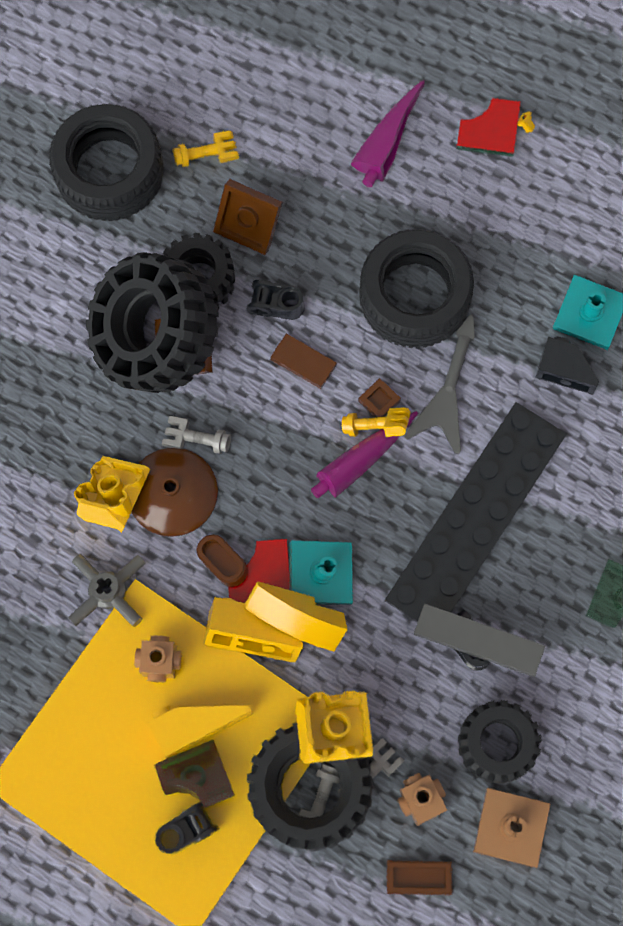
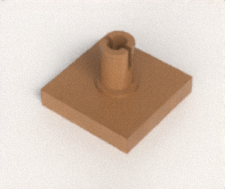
M487 788L473 852L537 868L550 803Z

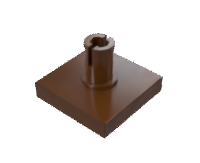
M229 179L224 186L213 232L266 255L272 243L283 202Z

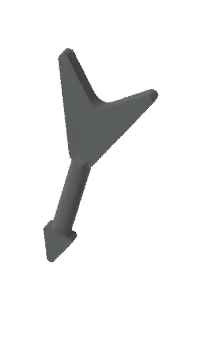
M469 315L456 332L458 341L444 386L441 387L404 435L406 440L431 427L437 426L442 429L454 453L460 454L461 446L455 388L469 342L475 338L473 315Z

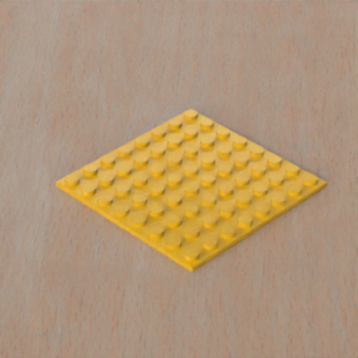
M135 579L127 589L124 600L140 615L142 621L133 627L114 607L0 766V798L175 925L202 926L265 832L260 822L255 819L252 813L251 802L247 798L249 782L246 780L247 773H251L253 766L251 762L253 755H258L263 747L261 745L265 739L269 741L276 735L275 731L280 728L283 730L293 726V723L297 722V715L295 713L297 699L308 697L243 652L204 645L206 627ZM150 636L169 637V642H174L177 650L181 651L180 670H175V678H166L164 683L147 681V677H143L140 674V668H135L136 648L141 649L142 640L150 641ZM154 652L151 656V661L155 663L162 659V653ZM249 705L253 713L170 759L164 756L148 724L149 721L154 719L152 714L166 706H170L172 710L176 707ZM216 745L235 796L205 808L213 825H218L220 830L173 855L166 854L156 846L155 834L162 825L178 817L179 814L199 803L200 800L186 793L165 795L157 770ZM299 759L286 771L281 786L284 801L287 800L311 763L303 764L301 759ZM195 816L198 825L201 829H203V825L200 822L198 816ZM168 830L162 836L163 846L169 849L176 847L180 840L179 833L175 830Z

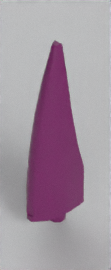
M424 81L419 82L389 110L352 160L351 165L356 170L366 174L362 181L365 186L371 188L376 179L384 181L395 160L406 121L425 85Z
M417 411L411 413L407 428L419 414ZM380 429L360 441L317 473L316 477L320 482L311 488V492L316 498H320L329 491L336 498L372 467L400 436L386 437L384 429Z

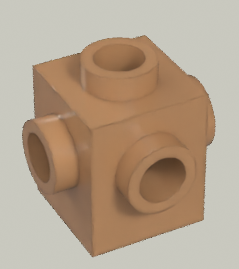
M150 636V641L142 640L141 649L136 648L135 668H140V674L143 677H147V681L164 683L166 678H175V670H180L181 651L177 650L174 642H169V637ZM154 652L162 653V659L159 662L151 661V656Z
M418 773L403 781L405 787L399 791L402 797L398 798L397 801L406 817L411 814L416 826L447 811L442 800L446 794L438 779L432 781L430 775L422 778L421 774ZM418 792H423L426 795L427 800L425 803H420L417 800Z

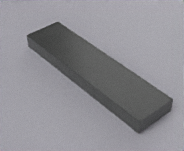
M427 604L423 606L414 631L415 636L534 678L545 649V645Z

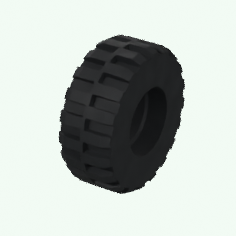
M147 252L137 253L132 257L128 256L119 261L117 266L111 267L104 274L105 278L98 282L94 289L93 300H90L88 310H90L89 318L86 320V330L89 334V339H87L88 346L94 353L93 359L97 366L103 369L102 372L109 380L116 382L119 386L153 393L171 392L179 386L189 383L193 379L194 374H199L206 365L204 362L207 357L212 355L214 339L218 336L219 329L217 326V317H219L218 307L213 300L215 296L211 286L206 285L207 280L199 270H195L193 265L185 261ZM155 301H158L161 312L160 327L155 339L147 346L143 331L144 320L149 308Z

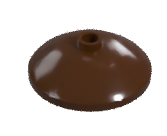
M165 448L147 455L138 463L147 466L150 471L131 512L138 523L145 529L161 536L175 537L195 531L208 520L216 506L218 486L213 470L202 457L186 449ZM168 483L176 484L175 490L171 492L166 491L165 486Z

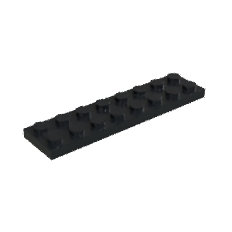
M515 402L385 598V602L415 622H418L424 604L451 613L567 433Z

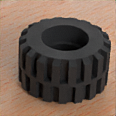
M194 233L192 238H188L186 234L181 236L182 241L180 242L175 239L170 243L172 249L166 248L163 255L185 261L189 264L204 263L211 266L215 271L206 282V285L211 286L215 296L213 300L218 309L220 301L225 305L228 301V293L232 295L234 291L233 283H235L233 259L228 248H224L223 242L219 239L213 242V237L206 234L205 238H201L200 233Z
M506 700L499 702L489 701L475 708L462 723L461 731L458 735V751L464 760L463 764L472 771L475 777H480L488 783L504 784L524 776L536 764L535 760L541 752L539 743L542 742L541 735H538L537 732L539 726L537 722L532 721L530 718L532 715L528 711L524 712L520 709V705L516 703L509 704ZM491 724H504L511 728L516 735L517 750L506 761H495L489 758L482 749L481 734Z

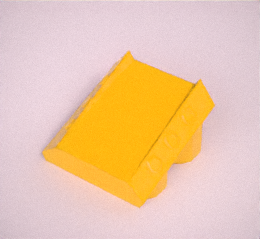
M102 456L101 460L96 462L90 470L92 475L90 482L80 484L74 491V496L79 503L77 515L88 523L91 522L118 529L122 533L150 469L144 465Z
M345 691L343 694L338 695L314 692L308 698L297 699L295 713L297 715L300 759L303 764L373 756L366 692Z

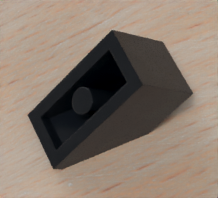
M548 337L535 378L593 395L599 381L578 345L571 344L570 340L563 337Z

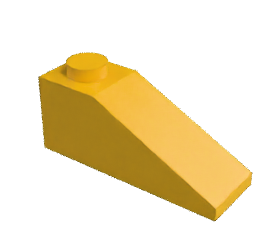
M214 597L208 614L204 645L296 662L302 650L303 642L255 616L245 609V603L237 602L231 598Z
M249 705L176 707L172 710L170 706H166L153 713L154 719L149 721L148 724L164 756L170 759L253 713Z

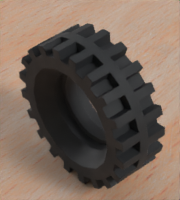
M296 722L293 723L292 727L285 730L282 728L275 731L276 735L269 741L265 739L262 742V749L257 756L253 755L251 760L253 766L251 773H247L246 781L249 782L247 798L251 802L252 813L269 835L292 848L319 851V849L328 847L333 848L339 842L353 836V832L359 825L362 826L366 820V813L372 805L371 797L372 789H374L369 763L365 757L328 761L334 765L340 775L341 791L338 801L330 811L322 816L308 818L297 815L289 809L284 801L281 786L286 771L293 763L300 759L298 725Z

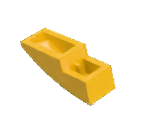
M258 581L245 603V609L278 630L301 641L333 652L348 630L343 612L317 606L315 598Z

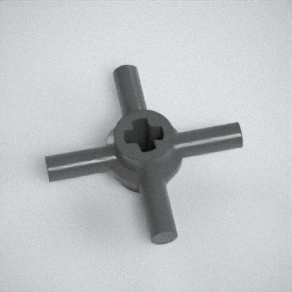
M82 554L77 555L73 559L72 563L90 581L88 587L89 598L68 616L75 626L82 622L97 607L103 609L115 607L133 627L142 621L140 615L124 600L126 593L125 582L146 564L138 554L117 573H99ZM106 585L112 589L109 594L102 591V588Z

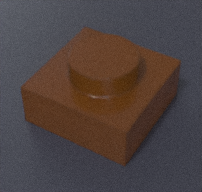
M379 378L358 398V402L374 417H385L388 414L389 408H394L401 402V398Z

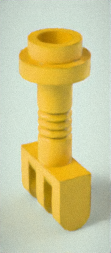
M232 131L213 133L214 144L186 149L184 143L178 144V148H173L176 166L182 165V167L189 166V160L218 155L220 163L239 159L238 151L226 152L237 148L235 141H229L234 138Z
M404 407L389 408L387 417L358 418L356 413H348L347 416L342 418V431L350 437H356L359 434V430L384 429L386 437L402 436L406 433L411 411Z

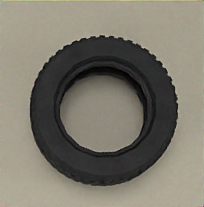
M113 104L88 106L70 115L55 132L56 134L52 138L53 141H51L49 150L51 171L61 196L76 212L88 218H94V220L112 221L113 219H124L126 216H133L134 213L136 214L139 210L144 209L154 199V196L157 195L164 174L161 148L153 127L136 111L130 108L127 109L125 106ZM102 141H118L127 144L138 154L133 171L125 179L111 185H97L84 180L77 174V165L82 154L90 146Z
M407 229L405 231L401 230L397 234L393 233L374 246V249L369 252L363 264L360 276L359 298L364 317L378 335H382L383 339H387L391 343L394 342L395 345H401V347L420 348L422 346L424 348L445 341L447 337L452 336L453 332L455 333L462 325L470 308L474 289L471 264H469L468 258L465 257L466 254L461 251L459 246H456L455 242H451V239L445 238L442 234L438 235L435 231H423L424 229H412L410 231ZM419 264L428 266L439 273L445 281L449 296L440 307L431 312L422 314L403 312L390 302L384 291L383 284L391 272L404 265Z

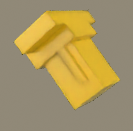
M530 111L523 113L518 120V126H522L526 133L533 132L535 128L531 120L532 113Z

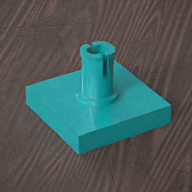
M574 275L552 329L608 350L623 314V293Z
M292 540L289 543L290 590L314 597L317 605L353 604L352 542Z

